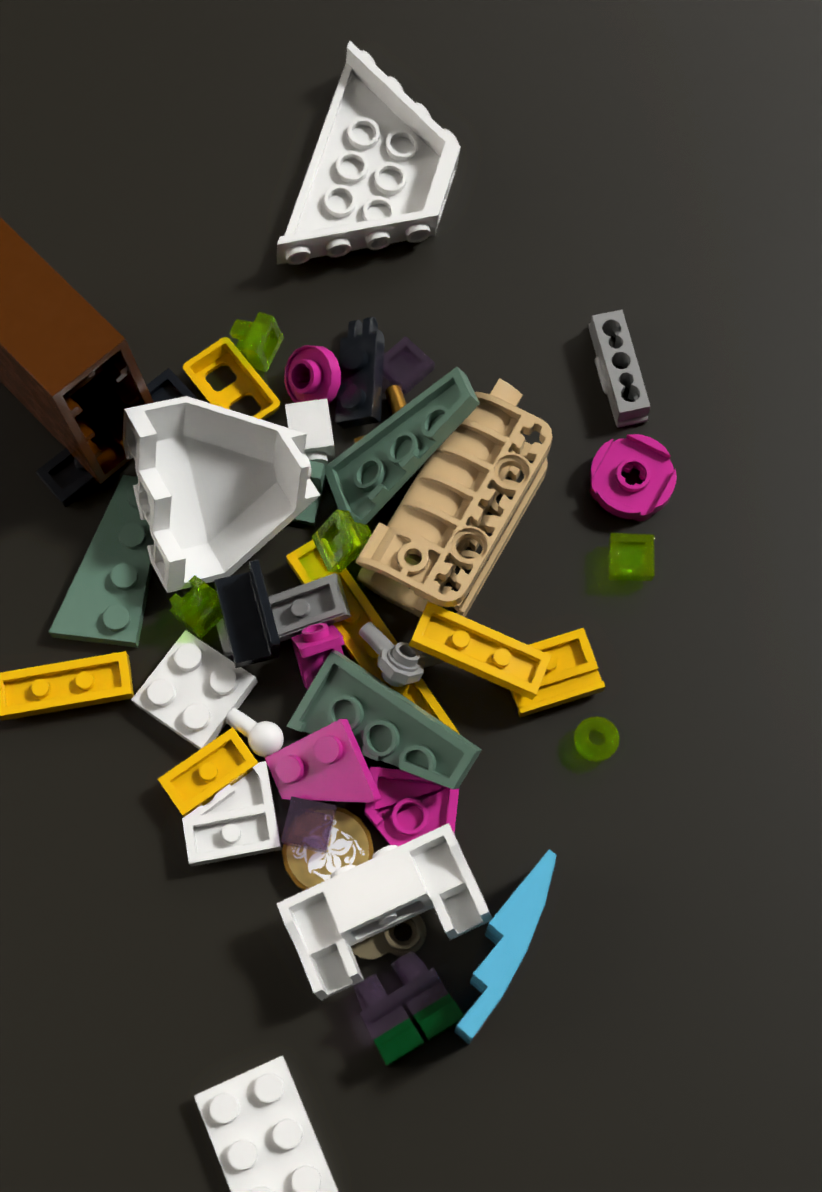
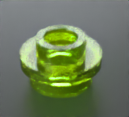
M598 716L589 717L578 725L574 734V745L578 753L585 759L593 762L605 761L616 752L619 745V733L615 725L608 719ZM594 731L601 732L605 737V742L601 745H595L590 741L589 734Z

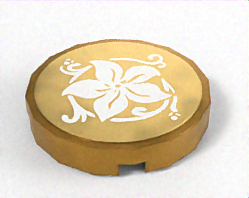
M323 806L310 809L295 819L285 834L282 855L286 872L295 885L304 891L330 879V875L343 866H358L373 859L374 848L370 832L359 817L344 808Z

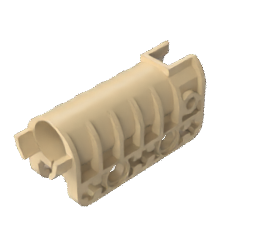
M500 378L490 394L475 392L480 404L426 460L388 525L378 523L355 562L362 566L357 579L364 586L385 600L418 617H421L428 601L443 607L454 606V609L458 611L456 614L466 617L545 478L548 466L547 455L552 443V430L548 423L541 418L516 407L523 394ZM533 431H537L540 433L539 441L542 444L537 442L530 444L525 441V437L522 434L530 435ZM520 471H522L524 474V479L520 483H518L516 481L520 475ZM501 493L503 496L498 505L496 497ZM479 545H481L482 552L480 554L476 552ZM458 566L461 569L459 573L456 575L455 569ZM463 569L471 571L469 574H467ZM449 582L458 591L456 592L452 590V587L445 586L446 583Z

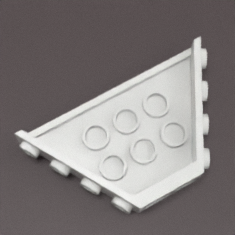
M350 40L347 46L346 63L284 236L279 237L277 243V264H302L310 258L326 255L340 257L350 251L364 248L378 250L387 247L391 243L407 240L413 243L421 242L430 236H434L439 225L457 169L461 146L452 132L442 129L431 118L428 110L421 103H415L403 92L400 83L395 78L384 74L376 66L371 55L364 50L360 51Z

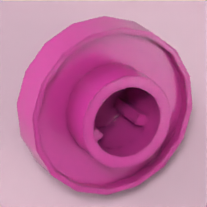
M304 345L296 349L288 358L285 366L284 382L287 393L292 401L298 403L327 398L329 404L336 397L341 383V370L334 354L324 346Z

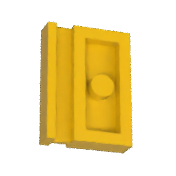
M584 628L529 644V646L552 655L537 695L533 700L511 691V694L517 705L519 717H524L603 692L606 686L599 674V667Z

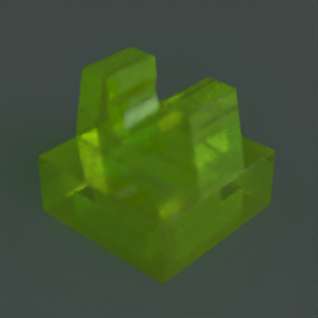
M258 312L254 322L236 319L229 332L232 338L239 339L236 346L245 353L252 367L264 372L268 371L284 339L274 316Z
M336 510L311 537L327 571L342 572L359 556L372 533L368 525L355 522L350 511Z
M194 575L189 580L193 588L182 598L175 593L169 599L172 604L170 612L181 624L202 639L223 617L216 591Z

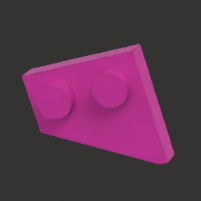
M339 719L265 757L282 799L366 803L377 802L382 799L347 719Z

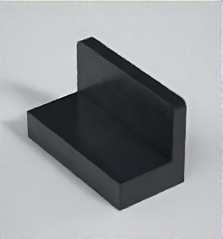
M259 560L249 562V572L214 580L235 668L279 658L280 639Z

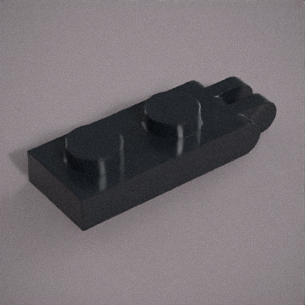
M375 317L364 318L363 324L360 320L350 321L348 324V337H343L340 340L339 366L341 370V383L337 392L335 423L343 429L379 423L381 421L385 339L382 331L378 330V323Z

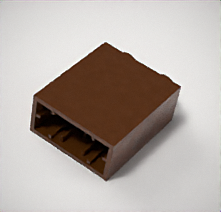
M0 217V381L68 449L74 458L102 484L131 460L126 459L123 446L124 409L154 403L126 339Z

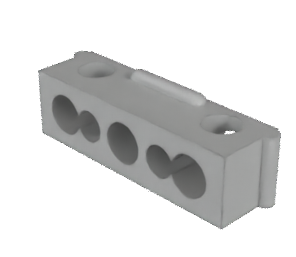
M623 310L592 315L591 323L588 324L596 353L595 364L603 392L608 396L617 428L648 422V413L651 406ZM611 336L616 339L614 348L609 345ZM615 366H620L624 369H618ZM625 387L629 389L627 398L634 402H628L622 398Z

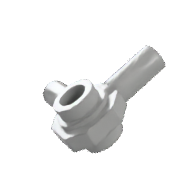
M372 622L363 625L359 631V635L379 655L377 666L382 670V678L394 687H404L406 684L418 682L424 673V668L443 663L438 658L408 646V643L400 642L394 645Z

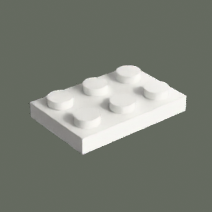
M284 1056L273 1059L194 1095L231 1192H339Z

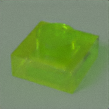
M611 533L609 537V580L653 581L655 576L654 534Z

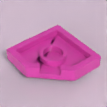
M370 766V773L382 799L377 802L366 803L365 815L389 845L401 846L448 823L455 833L459 788L450 789L399 769Z

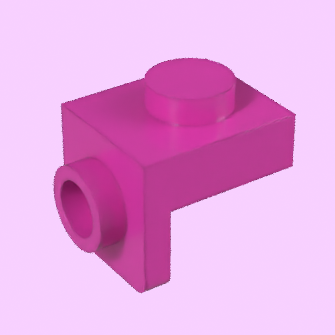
M313 624L304 628L301 631L302 634L291 637L303 684L307 690L330 651H339L343 654V636L333 624Z

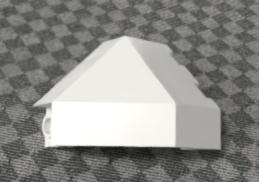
M188 396L124 409L123 446L126 459L134 458L138 484L133 485L138 510L141 520L146 519L148 522L150 533L154 540V544L147 546L149 557L167 593L231 576L320 496V493L310 479L312 474L311 464L307 455L304 454L306 433Z

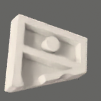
M266 761L256 764L252 767L253 770L232 786L229 784L215 794L213 800L209 803L197 807L182 818L188 861L191 867L282 850Z

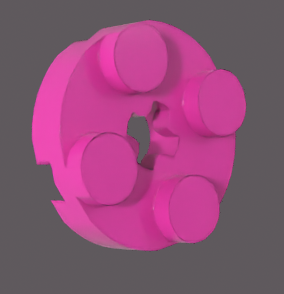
M630 434L626 438L618 439L614 442L612 439L604 443L595 454L590 469V494L592 498L603 509L617 517L634 519L636 521L648 520L654 513L665 507L674 491L677 475L676 468L674 470L673 464L670 461L671 455L661 443L640 434ZM633 468L640 471L639 478L644 482L630 485L625 482L626 478L621 473L623 471L630 473Z

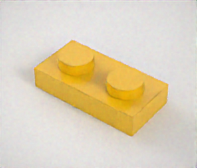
M232 727L159 777L158 781L182 816L185 817L197 807L204 806L213 800L215 794L229 784L232 786L253 770L252 767L258 764V762Z

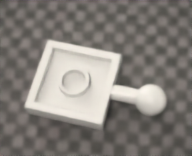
M187 630L183 632L131 699L137 707L199 750L215 740L226 724L246 736L250 749L258 756L267 757L279 751L283 746L284 736L278 725L269 721L257 723L238 710L258 683L256 677L242 667L235 668L233 661Z

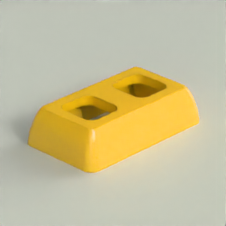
M228 337L221 338L183 365L185 373L211 404L230 409L231 405L244 396L250 395L261 407V410L252 417L261 420L267 419L279 408L280 400ZM226 365L235 374L237 379L223 390L215 391L206 381V376L220 366Z

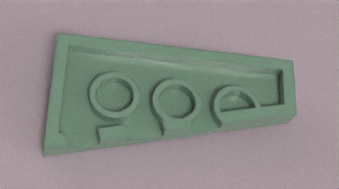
M455 367L325 466V474L345 528L357 535L480 404L467 375L461 369Z
M122 476L49 630L52 638L138 648L153 569L147 546L154 544L150 533V526L146 519L141 520L133 488V485L138 484V477Z
M330 651L286 726L299 732L304 731L312 734L339 719H347L363 756L376 761L381 760L399 767L400 770L450 789H458L482 751L472 742L339 651Z

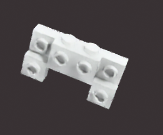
M449 823L401 846L390 845L381 848L374 853L373 859L358 866H343L335 870L330 875V879L276 903L301 959L313 993L320 1000L364 981L351 946L427 910L435 908L444 931L450 940L492 920L491 913Z

